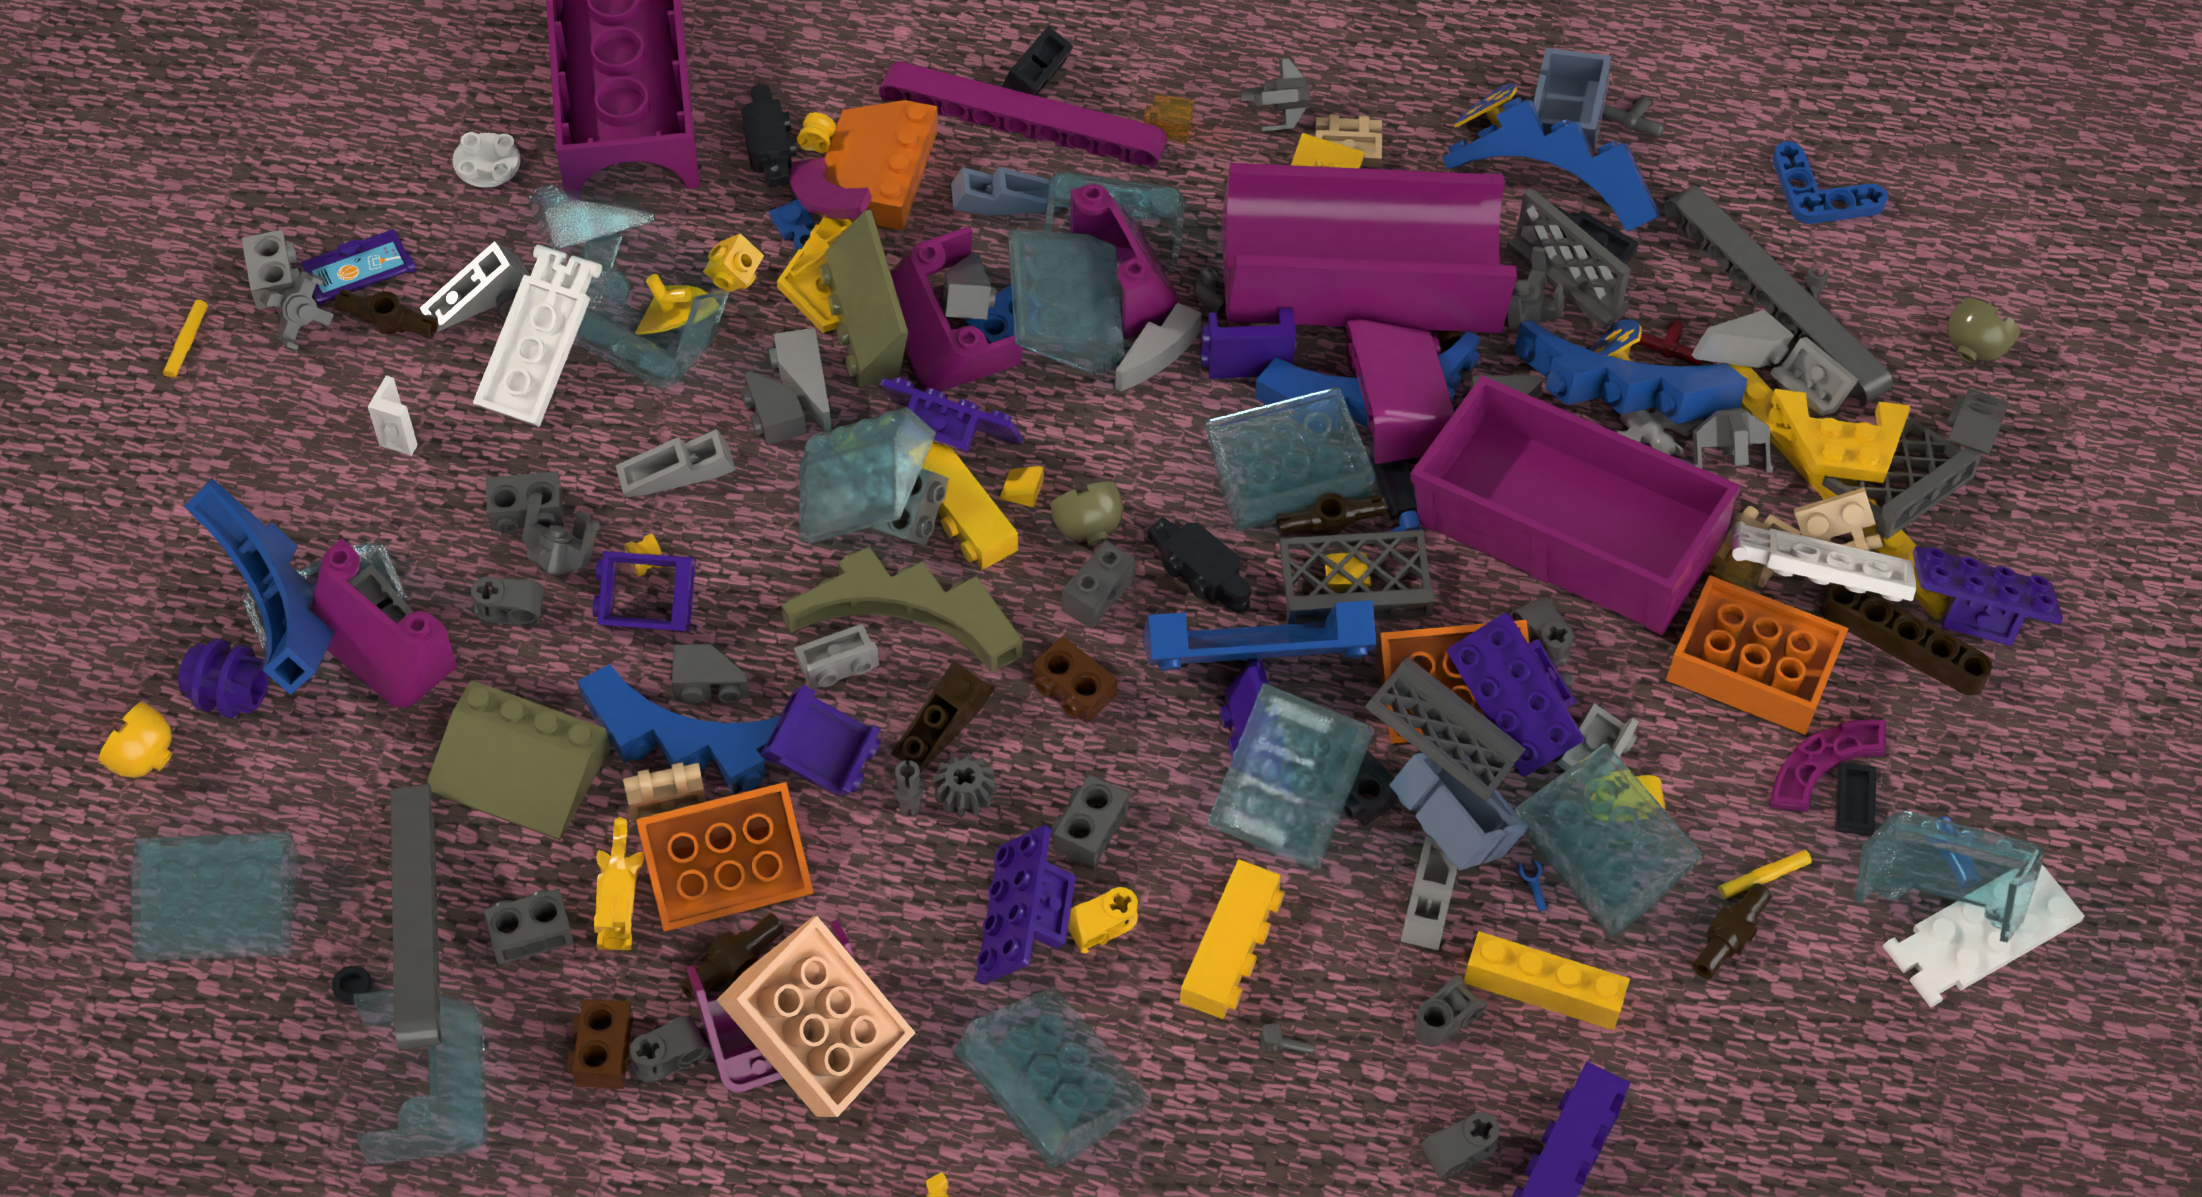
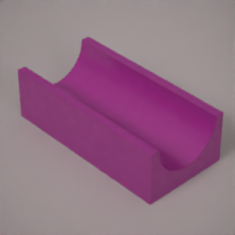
M546 0L556 153L566 201L580 200L582 186L597 171L613 164L632 161L650 162L664 166L675 172L684 181L687 189L699 188L700 179L682 0Z
M1230 163L1221 216L1227 322L1277 324L1279 308H1293L1295 325L1346 327L1347 321L1364 319L1420 330L1502 333L1517 278L1516 266L1500 265L1499 223L1505 186L1504 175Z

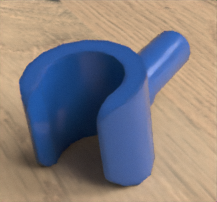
M1411 510L1402 513L1398 518L1400 526L1389 532L1409 531L1411 529L1420 530L1417 512Z
M1531 859L1534 873L1527 877L1524 874L1522 864L1517 863L1516 873L1521 879L1528 882L1538 911L1548 910L1539 882V877L1542 874L1541 864Z

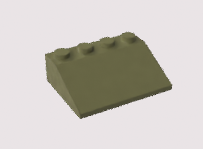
M865 210L825 251L824 265L819 266L822 284L824 286L828 285L831 295H828L830 312L832 316H838L840 323L837 326L840 345H846L849 356H846L847 370L850 376H855L858 388L881 383L883 378L894 380V377H899L908 335L872 210Z
M470 680L453 709L426 783H430L432 794L560 841L610 751L606 728Z

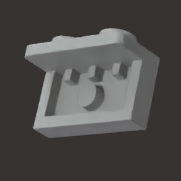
M1807 337L1800 338L1782 366L1774 367L1770 372V375L1778 380L1776 383L1782 390L1805 392L1808 411L1814 415L1821 416L1836 412L1859 380Z
M863 623L794 648L797 662L809 688L812 690L818 687L832 686L838 680L855 674H865L872 670V668L879 666L878 648L874 641L871 642Z
M1593 703L1587 709L1578 725L1585 738L1584 742L1562 754L1556 764L1588 787L1594 789L1600 779L1605 776L1616 775L1619 771L1621 764L1617 760L1621 753L1626 754L1635 743L1637 736L1633 732L1639 721L1631 718L1624 724Z

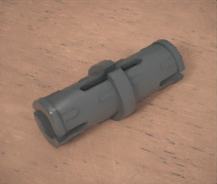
M906 760L898 763L895 768L897 780L894 783V795L898 800L899 810L902 814L908 815V810H911L912 815H915L921 809L924 786L919 778L920 769L917 763L910 760V769H906Z

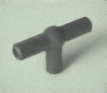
M1640 97L1630 112L1607 104L1604 106L1602 117L1623 124L1627 129H1637L1656 137L1661 136L1664 130L1662 124L1642 117L1651 104L1650 100L1646 97Z

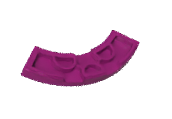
M824 157L793 162L790 171V184L800 205L814 214L822 212L828 218L857 219L867 210L872 198L868 187L843 188L828 182L825 179L828 166Z
M1868 719L1842 722L1837 727L1827 729L1821 733L1816 732L1806 738L1782 764L1771 792L1770 807L1807 812L1814 786L1827 771L1838 765L1839 762L1864 756L1884 757L1886 753V720Z

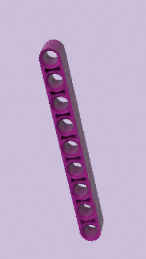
M897 61L889 66L878 91L879 96L886 102L888 99L893 101L907 100L937 106V114L949 117L951 115L959 117L961 121L981 125V123L993 126L992 129L1012 133V131L1024 134L1023 137L1039 141L1044 139L1055 142L1054 145L1070 149L1077 147L1087 150L1086 153L1105 158L1107 155L1118 158L1117 161L1136 166L1138 163L1150 166L1149 169L1157 167L1167 142L1165 132L1153 125Z

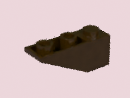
M953 661L891 754L901 761L906 760V765L909 767L910 760L914 761L919 766L921 774L980 712L996 687L970 668Z

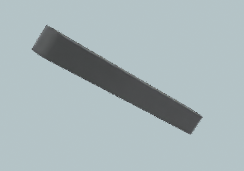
M1693 185L1664 202L1663 210L1665 216H1671L1678 223L1676 226L1689 239L1693 238L1700 245L1698 248L1711 261L1715 259L1722 266L1720 269L1733 282L1737 281L1745 289L1743 292L1756 305L1760 303L1773 318L1794 335L1792 340L1796 344L1800 338L1807 337L1859 379L1848 395L1853 394L1860 401V406L1867 405L1893 387L1892 376L1886 367L1704 191Z
M430 783L392 788L390 791L394 1028L399 1051L441 1045L435 816L430 800H433Z

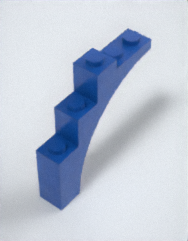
M1521 97L1502 106L1504 111L1497 114L1502 128L1498 129L1496 124L1478 132L1480 139L1470 144L1467 143L1466 139L1448 147L1450 153L1442 157L1447 169H1455L1476 160L1498 156H1522L1552 163L1575 174L1593 187L1613 208L1626 231H1631L1661 216L1627 143L1618 145L1616 140L1599 147V155L1595 156L1580 122L1574 121L1570 123L1567 118L1550 127L1552 133L1547 134L1532 100L1522 101Z
M1532 320L1520 323L1514 350L1516 355L1547 378L1545 388L1566 405L1600 398L1621 415L1654 407L1675 424L1709 417L1719 409L1740 408L1748 380L1726 363L1677 367L1651 365L1603 355L1572 344L1548 332Z
M1469 331L1451 348L1438 356L1451 403H1453L1454 392L1462 380L1461 374L1465 369L1472 371L1480 357V353L1477 352L1480 337ZM1275 357L1256 380L1255 399L1324 438L1332 429L1338 431L1343 425L1346 416L1368 428V415L1357 378L1320 374L1299 368Z
M211 478L186 502L184 507L224 548L245 579L261 613L267 637V655L262 670L291 695L316 673L335 632L307 608L313 597L315 587L289 565L298 545L272 522L265 526Z
M611 664L577 681L581 699L598 725L606 728L608 740L623 763L631 759H643L655 746L658 747L671 768L672 764L683 762V766L699 763L701 772L705 769L707 763L711 761L733 794L740 790L750 791L756 788L761 783L762 778L766 777L764 762L773 763L760 755L780 716L755 722L722 723L702 721L676 714L644 698L626 684Z

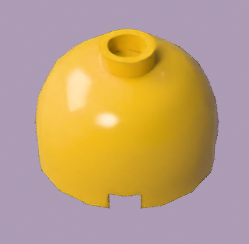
M141 701L123 717L122 720L126 723L118 732L113 730L98 757L100 764L111 772L123 777H142L153 768L160 771L172 756V752L168 750L172 741L171 727L168 721L156 709Z

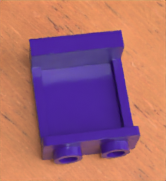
M1279 308L1277 325L1220 328L1217 326L1216 312H1210L1208 325H1202L1203 346L1200 348L1201 367H1208L1209 379L1259 377L1275 357L1293 365L1296 340L1293 308Z
M801 685L793 690L760 756L835 796L843 797L849 794V792L854 793L863 780L864 773L860 770L866 758L871 760L880 745L881 740L877 739L881 728L876 725L870 727L815 698L816 691Z

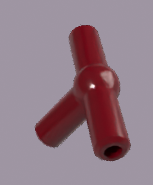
M1677 320L1670 323L1665 339L1642 332L1640 341L1636 343L1658 351L1667 358L1675 357L1696 365H1700L1702 360H1697L1691 355L1694 349L1678 344L1684 325Z

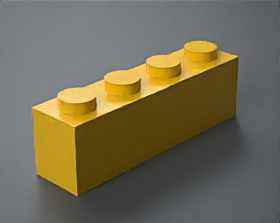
M928 440L904 453L905 463L949 478L946 496L940 504L938 514L942 518L941 524L946 534L950 538L956 536L961 542V551L968 562L972 563L975 561L981 570H984L1018 551V532L952 448Z
M1238 859L1181 986V1004L1220 1019H1224L1228 1008L1236 1009L1243 988L1238 987L1242 975L1250 977L1257 956L1252 954L1256 943L1261 945L1265 943L1271 923L1266 922L1270 911L1278 912L1285 892L1279 890L1280 874Z
M1478 931L1467 965L1464 983L1614 1031L1630 978Z

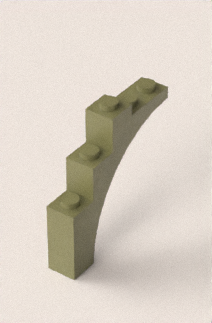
M870 546L860 551L851 552L843 560L839 561V576L828 578L822 581L818 587L804 594L794 595L781 605L783 623L790 633L816 622L842 616L874 614L905 618L929 625L953 637L974 653L991 673L1023 657L1022 638L977 576L966 582L956 583L947 592L942 589L923 561L914 566L904 567L895 576L891 577Z

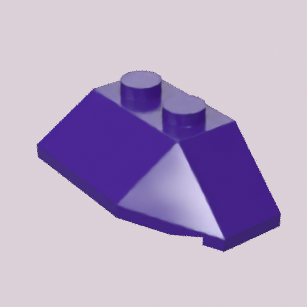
M1262 658L1248 659L1225 690L1224 705L1219 706L1223 728L1230 727L1232 737L1228 738L1231 759L1239 760L1241 771L1286 796L1294 795L1296 776Z

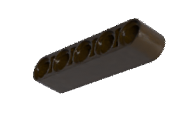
M1836 583L1829 585L1821 607L1825 619L1849 628V633L1960 693L1976 695L1984 689L1993 668L1992 661L1985 653L1869 591L1856 593L1846 589L1844 585Z

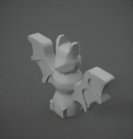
M1647 409L1620 415V421L1629 429L1627 431H1618L1617 433L1640 443L1650 444L1652 448L1668 455L1673 453L1681 455L1683 454L1682 447L1674 441L1671 435L1665 433L1663 429H1672L1684 436H1689L1703 422V419L1675 424L1658 410L1654 413H1649Z

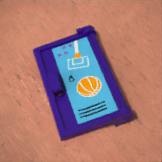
M395 229L361 241L352 240L343 243L336 250L300 262L304 271L324 278L323 285L316 284L313 292L314 301L318 306L324 305L326 301L336 298L337 294L340 295L339 291L341 289L353 292L400 274L416 271L415 263L410 255L406 253Z

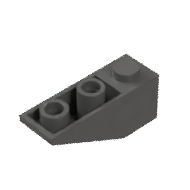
M972 252L945 272L942 308L946 317L987 320L988 308H994L995 287H991V277L986 275V265L982 264L978 253Z

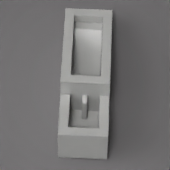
M1177 303L1162 326L1148 322L1116 369L1115 389L1124 391L1138 385L1174 362L1201 332L1202 313Z
M717 429L687 443H684L680 437H677L615 465L623 494L626 497L648 495L718 478L736 470L728 442Z
M1425 837L1401 942L1439 950L1458 868L1446 858L1445 852L1431 837Z

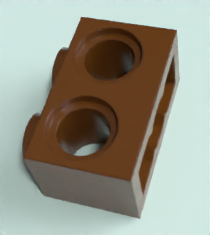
M1064 636L1033 663V684L1043 696L1049 697L1052 695L1057 699L1063 711L1073 719L1079 717L1085 723L1090 722L1117 696V678ZM1061 670L1065 673L1055 674L1053 671ZM1090 692L1092 695L1084 696L1079 693Z
M582 999L581 1013L574 1014L572 1024L573 1037H577L575 1050H569L567 1058V1072L573 1074L576 1087L624 1089L634 1018L630 1001ZM599 1023H610V1026L605 1030H594V1027ZM601 1058L606 1060L601 1066H588L594 1059Z

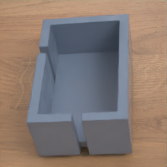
M1552 48L1545 49L1541 75H1539L1533 104L1547 134L1552 133L1550 129L1552 125L1567 118L1570 123L1574 121L1580 122L1588 142L1595 153L1610 81L1611 56Z
M1444 751L1447 755L1454 759L1451 752ZM1424 753L1413 755L1389 785L1406 808L1416 810L1417 814L1415 817L1421 823L1423 830L1436 841L1445 852L1446 858L1459 870L1480 865L1481 862L1486 863L1502 858L1528 829V826L1496 789L1485 802ZM1466 756L1468 762L1474 763L1469 756ZM1475 775L1479 780H1481L1484 783L1481 776Z

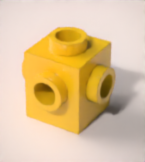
M740 233L720 241V243L713 247L708 255L710 260L703 272L722 290L732 292L740 288L746 289L755 280V271L764 255Z

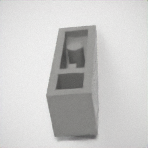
M494 241L422 305L420 309L424 315L438 319L437 332L495 307L496 299L502 292L518 289L523 276H530L518 255Z
M1761 310L1707 328L1691 355L1697 360L1761 368L1772 363L1778 364L1789 352L1787 346L1794 335L1768 312Z
M811 328L774 334L775 348H769L772 369L779 368L780 380L784 385L795 389L799 402L823 430H832L816 329Z

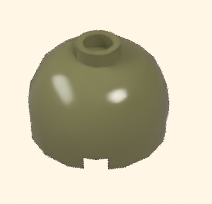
M1964 298L1963 302L1961 300L1958 301L1950 315L1947 333L1951 344L1957 349V356L1969 363H1974L1976 360L1990 362L2003 357L2011 349L2021 334L2020 328L2009 316H2007L2005 321L1997 317L1996 313L1999 309L1977 299Z
M1106 481L1087 485L1088 491L1077 494L1076 489L1053 500L1050 503L1051 514L1058 530L1065 537L1075 542L1087 541L1088 546H1096L1108 541L1107 534L1113 532L1122 520L1124 509L1122 497L1115 482Z

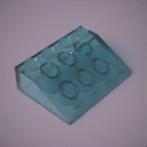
M554 184L534 189L535 195L528 197L538 233L554 250L656 221L655 215L635 201L554 187Z
M1011 230L1008 233L1015 344L1093 375L1104 374L1125 356L1115 246L1088 234Z
M1340 387L1205 421V428L1224 500L1236 531L1276 521L1275 515L1278 513L1306 509V505L1316 503L1317 499L1327 492H1335L1350 499L1371 496L1375 473Z
M905 407L813 435L806 443V451L800 463L799 541L810 544L900 519L936 432L911 409Z
M1263 683L1206 825L1309 868L1319 870L1375 728Z
M1607 743L1600 746L1515 807V812L1528 826L1524 833L1525 836L1611 938L1641 917L1703 858L1701 851Z
M291 832L135 839L131 871L133 962L290 955L299 851Z
M1055 987L971 1021L954 1051L1051 1168L1079 1156L1152 1101Z

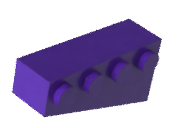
M1586 1061L1573 1089L1567 1088L1560 1101L1558 1109L1562 1112L1557 1122L1551 1120L1545 1130L1541 1142L1546 1145L1541 1155L1534 1153L1525 1170L1524 1175L1529 1177L1525 1188L1517 1186L1512 1197H1578L1620 1114L1631 1082Z

